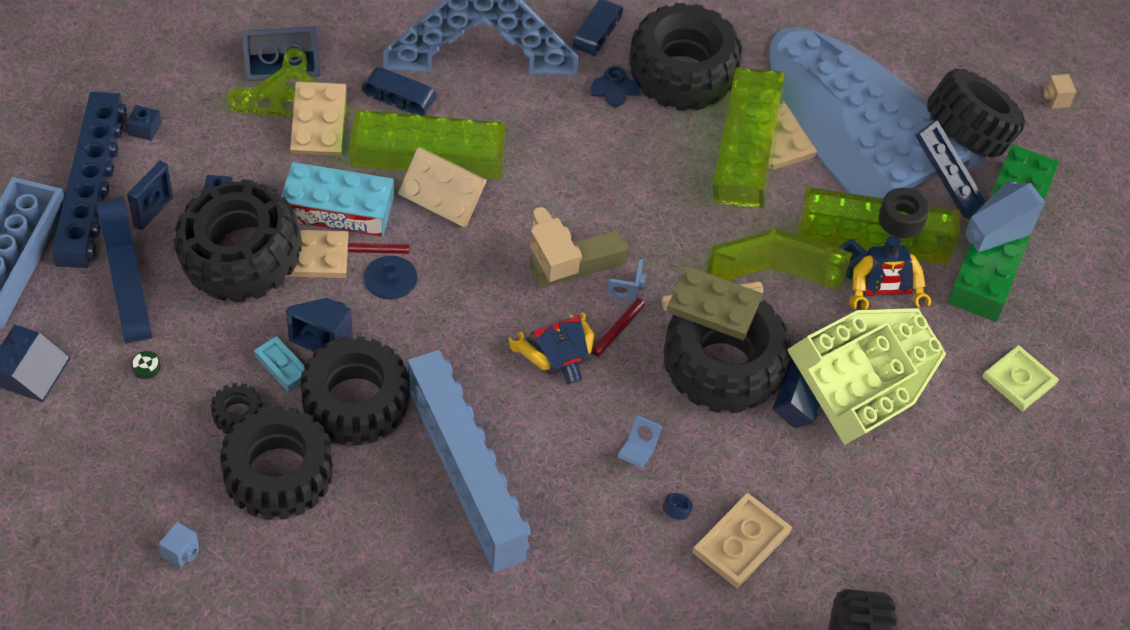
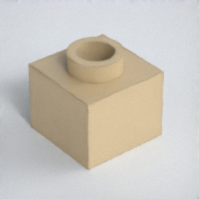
M1051 75L1047 86L1044 87L1045 99L1049 100L1051 108L1071 106L1076 90L1070 75Z

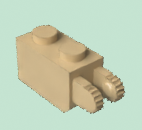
M544 207L535 208L533 210L534 221H532L530 248L548 281L552 282L579 273L582 254L579 247L574 246L572 243L569 229L566 226L563 227L559 218L552 219L550 213Z

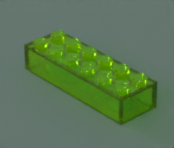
M748 68L735 69L713 180L714 202L764 208L785 94L784 71Z
M355 110L349 145L350 167L408 171L417 148L422 147L482 178L501 179L506 123Z
M806 187L797 218L795 241L838 248L852 238L867 252L872 246H885L886 238L892 235L881 227L878 220L883 198ZM929 206V215L922 231L912 238H899L901 245L906 246L909 254L914 255L918 261L948 265L960 235V210ZM898 211L902 214L909 215L906 212Z

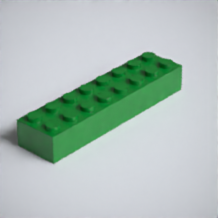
M1012 144L990 198L1006 182L1015 181L1017 184L1031 183L1042 199L1045 200L1059 161ZM1031 235L978 252L973 244H971L947 303L997 322Z

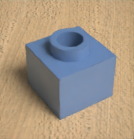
M176 522L159 543L162 558L179 568H182L187 561L191 562L199 551L196 532Z

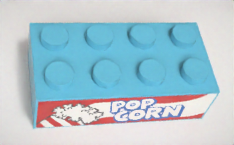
M292 162L281 197H285L290 203L300 224L383 237L394 199V179Z

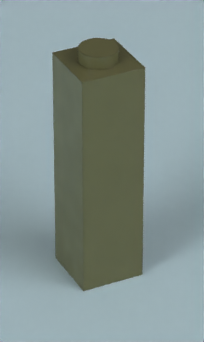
M617 230L572 242L574 246L579 247L582 254L579 273L549 282L534 253L530 254L529 270L539 289L623 266L626 264L629 246L625 239L622 240Z

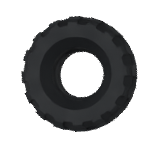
M675 3L674 6L669 7L665 5L657 8V11L654 13L650 12L639 23L638 29L634 31L629 58L631 75L642 90V93L649 99L657 100V104L666 108L667 106L676 107V110L686 111L687 108H695V110L704 109L710 103L714 105L721 101L728 91L734 87L741 65L742 45L738 34L734 30V26L729 20L721 18V14L715 10H708L698 4L685 5V3ZM685 56L698 62H683L671 57Z
M242 179L241 182L228 180L221 182L219 186L213 188L210 186L202 190V194L196 199L192 198L187 203L184 210L185 213H181L177 221L174 248L184 273L192 285L199 291L202 290L208 296L222 301L230 298L234 302H245L246 298L255 297V299L266 296L267 291L272 288L276 290L284 283L285 276L292 274L298 263L299 252L302 250L301 231L290 203L285 197H281L277 190L264 183L258 185L253 180ZM248 227L257 228L249 239L233 246L217 245V242L222 237L232 231Z
M765 300L760 302L744 340L673 315L664 343V365L666 372H669V376L672 377L671 382L680 394L685 392L687 398L697 406L703 404L709 407V411L720 413L721 409L730 410V413H738L744 411L747 406L753 409L766 402L771 394L774 395L781 386L787 372L790 354L787 349L791 347V338H788L787 327L781 316L774 314L773 306ZM718 343L729 344L740 349L749 360L739 365L724 364L710 358L703 348Z

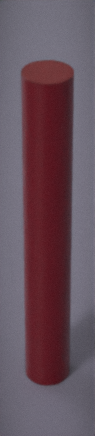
M348 243V252L409 254V244Z
M637 298L593 347L591 353L599 358L645 306V302Z

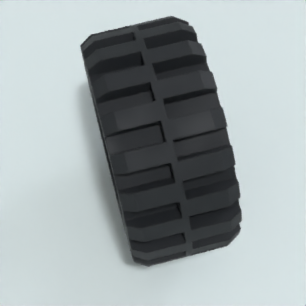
M957 68L949 71L927 101V109L931 113L932 119L938 120L942 129L949 137L954 138L957 143L967 147L968 150L977 152L984 157L993 158L1003 155L1025 126V117L1022 110L1018 108L1015 101L1010 99L1008 94L1001 91L997 85L992 84L988 79L982 78L977 73L969 72L966 69Z
M349 336L342 337L339 342L333 340L326 343L324 349L318 348L313 353V358H309L305 363L300 379L302 406L304 412L313 417L314 422L317 421L324 427V433L328 434L330 440L332 437L336 438V443L343 445L346 444V441L353 442V445H361L362 441L368 440L370 444L378 441V436L380 435L384 438L391 434L392 427L397 428L402 422V417L406 415L408 409L407 369L403 366L401 357L398 354L394 355V350L388 345L381 346V341L375 339L368 341L363 336H357V339H349ZM349 379H364L374 383L380 389L376 395L361 402L343 401L330 393L337 384Z
M274 406L273 410H266V408L258 409L256 414L251 415L249 413L242 417L241 423L236 422L230 428V434L225 435L222 441L223 448L220 449V462L226 492L230 498H234V504L240 509L246 506L247 514L256 517L258 513H261L263 519L272 520L273 516H280V520L289 519V514L295 512L296 516L305 513L306 506L310 508L316 506L319 503L318 495L324 497L328 491V484L331 483L333 476L330 439L328 434L324 433V427L319 422H314L313 417L305 412L301 415L298 409L289 407V410H283L282 406ZM272 449L291 450L304 459L298 468L282 476H266L250 467L260 454Z
M843 589L834 598L828 629L898 630L896 623L897 613H895L896 606L893 598L885 592Z

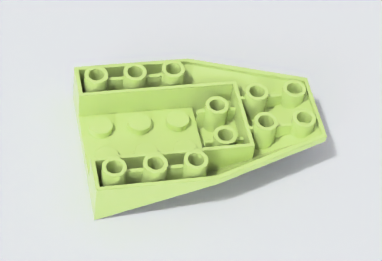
M918 308L857 310L807 336L787 349L844 445L914 405L946 355L941 343Z

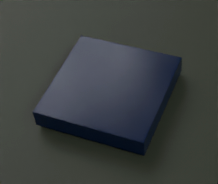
M161 160L127 193L133 226L139 230H143L173 199L168 164Z

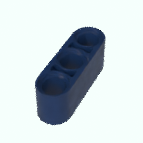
M598 0L578 29L573 40V48L596 56L597 53L595 52H599L607 40L606 36H610L617 25L616 22L620 21L623 6L607 0Z
M381 67L374 68L362 85V91L366 96L370 98L373 96V99L390 106L396 105V108L413 115L416 113L418 117H423L436 99L435 91L428 85Z

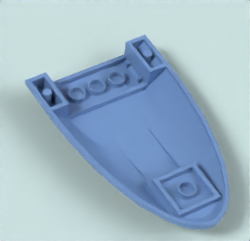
M786 28L776 33L769 47V65L773 83L780 99L784 100L817 150L816 156L870 218L879 215L883 198L889 191L903 187L912 189L938 176L915 137L916 133L931 121H935L932 119L931 113L928 112L927 100L876 60L853 46L829 35L805 28ZM947 135L967 170L985 162L986 158L968 150L967 147L960 145L954 138Z

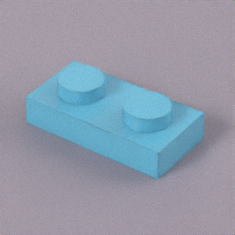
M277 336L254 350L255 357L287 392L301 384L300 379L301 373L304 371V365Z

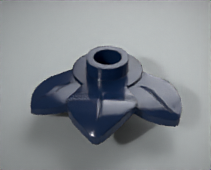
M619 66L609 67L604 72L603 77L596 78L591 85V95L604 96L606 102L612 107L623 105L627 95L637 96L639 94V86L636 81L627 78L624 69Z

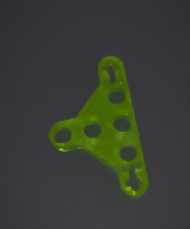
M297 48L290 49L284 55L282 69L255 88H235L231 90L227 96L230 109L237 113L293 118L294 109L287 111L282 108V104L285 101L294 102L295 88H288L285 85L286 81L294 78L299 82L315 83L306 73L307 60L305 53ZM294 56H298L302 59V63L298 66H292L289 64V60ZM238 97H243V101L237 105L235 101L238 100ZM251 97H253V98H252V104H253V106H250V104H249V102H251V99H250ZM262 98H267L271 101L270 105L266 108H260L257 106V102ZM347 101L345 105L344 121H346L350 115L349 105Z

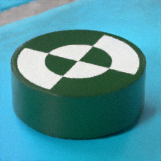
M142 351L136 354L131 361L133 373L140 379L155 377L161 368L159 357L151 351Z

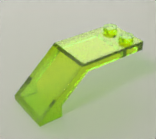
M776 228L712 246L706 273L732 282L735 278L771 268L840 291L852 253Z

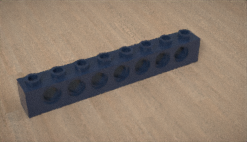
M91 91L89 93L52 248L56 267L88 268L90 259L95 258L96 245L94 240L99 238L101 229L96 202L103 201L104 197L109 196L110 186L108 177H113L114 163L112 159L118 155V143L116 141L117 138L122 137L121 119H125L127 114L126 104H122L121 93Z

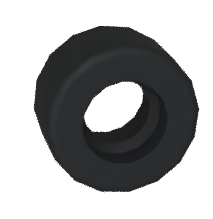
M905 187L895 188L889 191L883 198L878 215L879 223L887 233L894 237L912 238L918 235L924 228L929 215V204L927 199L914 189ZM898 211L906 212L909 215L902 214Z

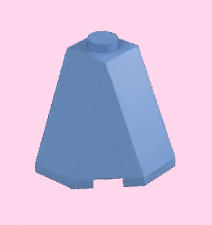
M1015 181L1006 182L971 217L965 231L967 240L973 244L978 252L1029 236L1034 229L1045 201L1031 183L1017 184Z

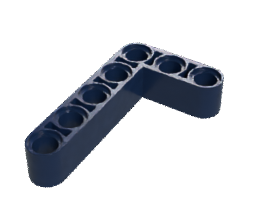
M124 197L96 202L124 342L127 344L152 339Z

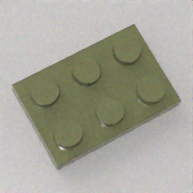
M686 266L667 305L666 312L744 340L759 307L763 293Z

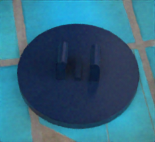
M383 256L375 259L368 265L364 273V281L367 289L373 295L383 299H398L408 295L414 289L417 283V272L415 267L402 257Z

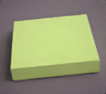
M1019 345L987 369L982 375L986 381L1022 412L1055 386L1059 380Z

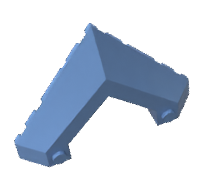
M442 0L383 51V68L397 71H432V55L439 51V47L447 42L452 43L464 35L466 29L472 25L476 27L482 22L488 27L493 26L500 31V36L512 45L517 44L523 49V53L528 56L529 74L577 75L578 55L522 0Z

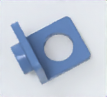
M639 259L635 283L610 278L606 296L635 301L638 289H644L646 274L641 273L643 259ZM618 286L624 287L628 292L618 293L613 288Z
M637 416L628 441L619 451L617 457L636 466L644 467L655 450L662 426ZM641 426L649 427L653 433L652 438L649 440L642 439L638 434V428Z

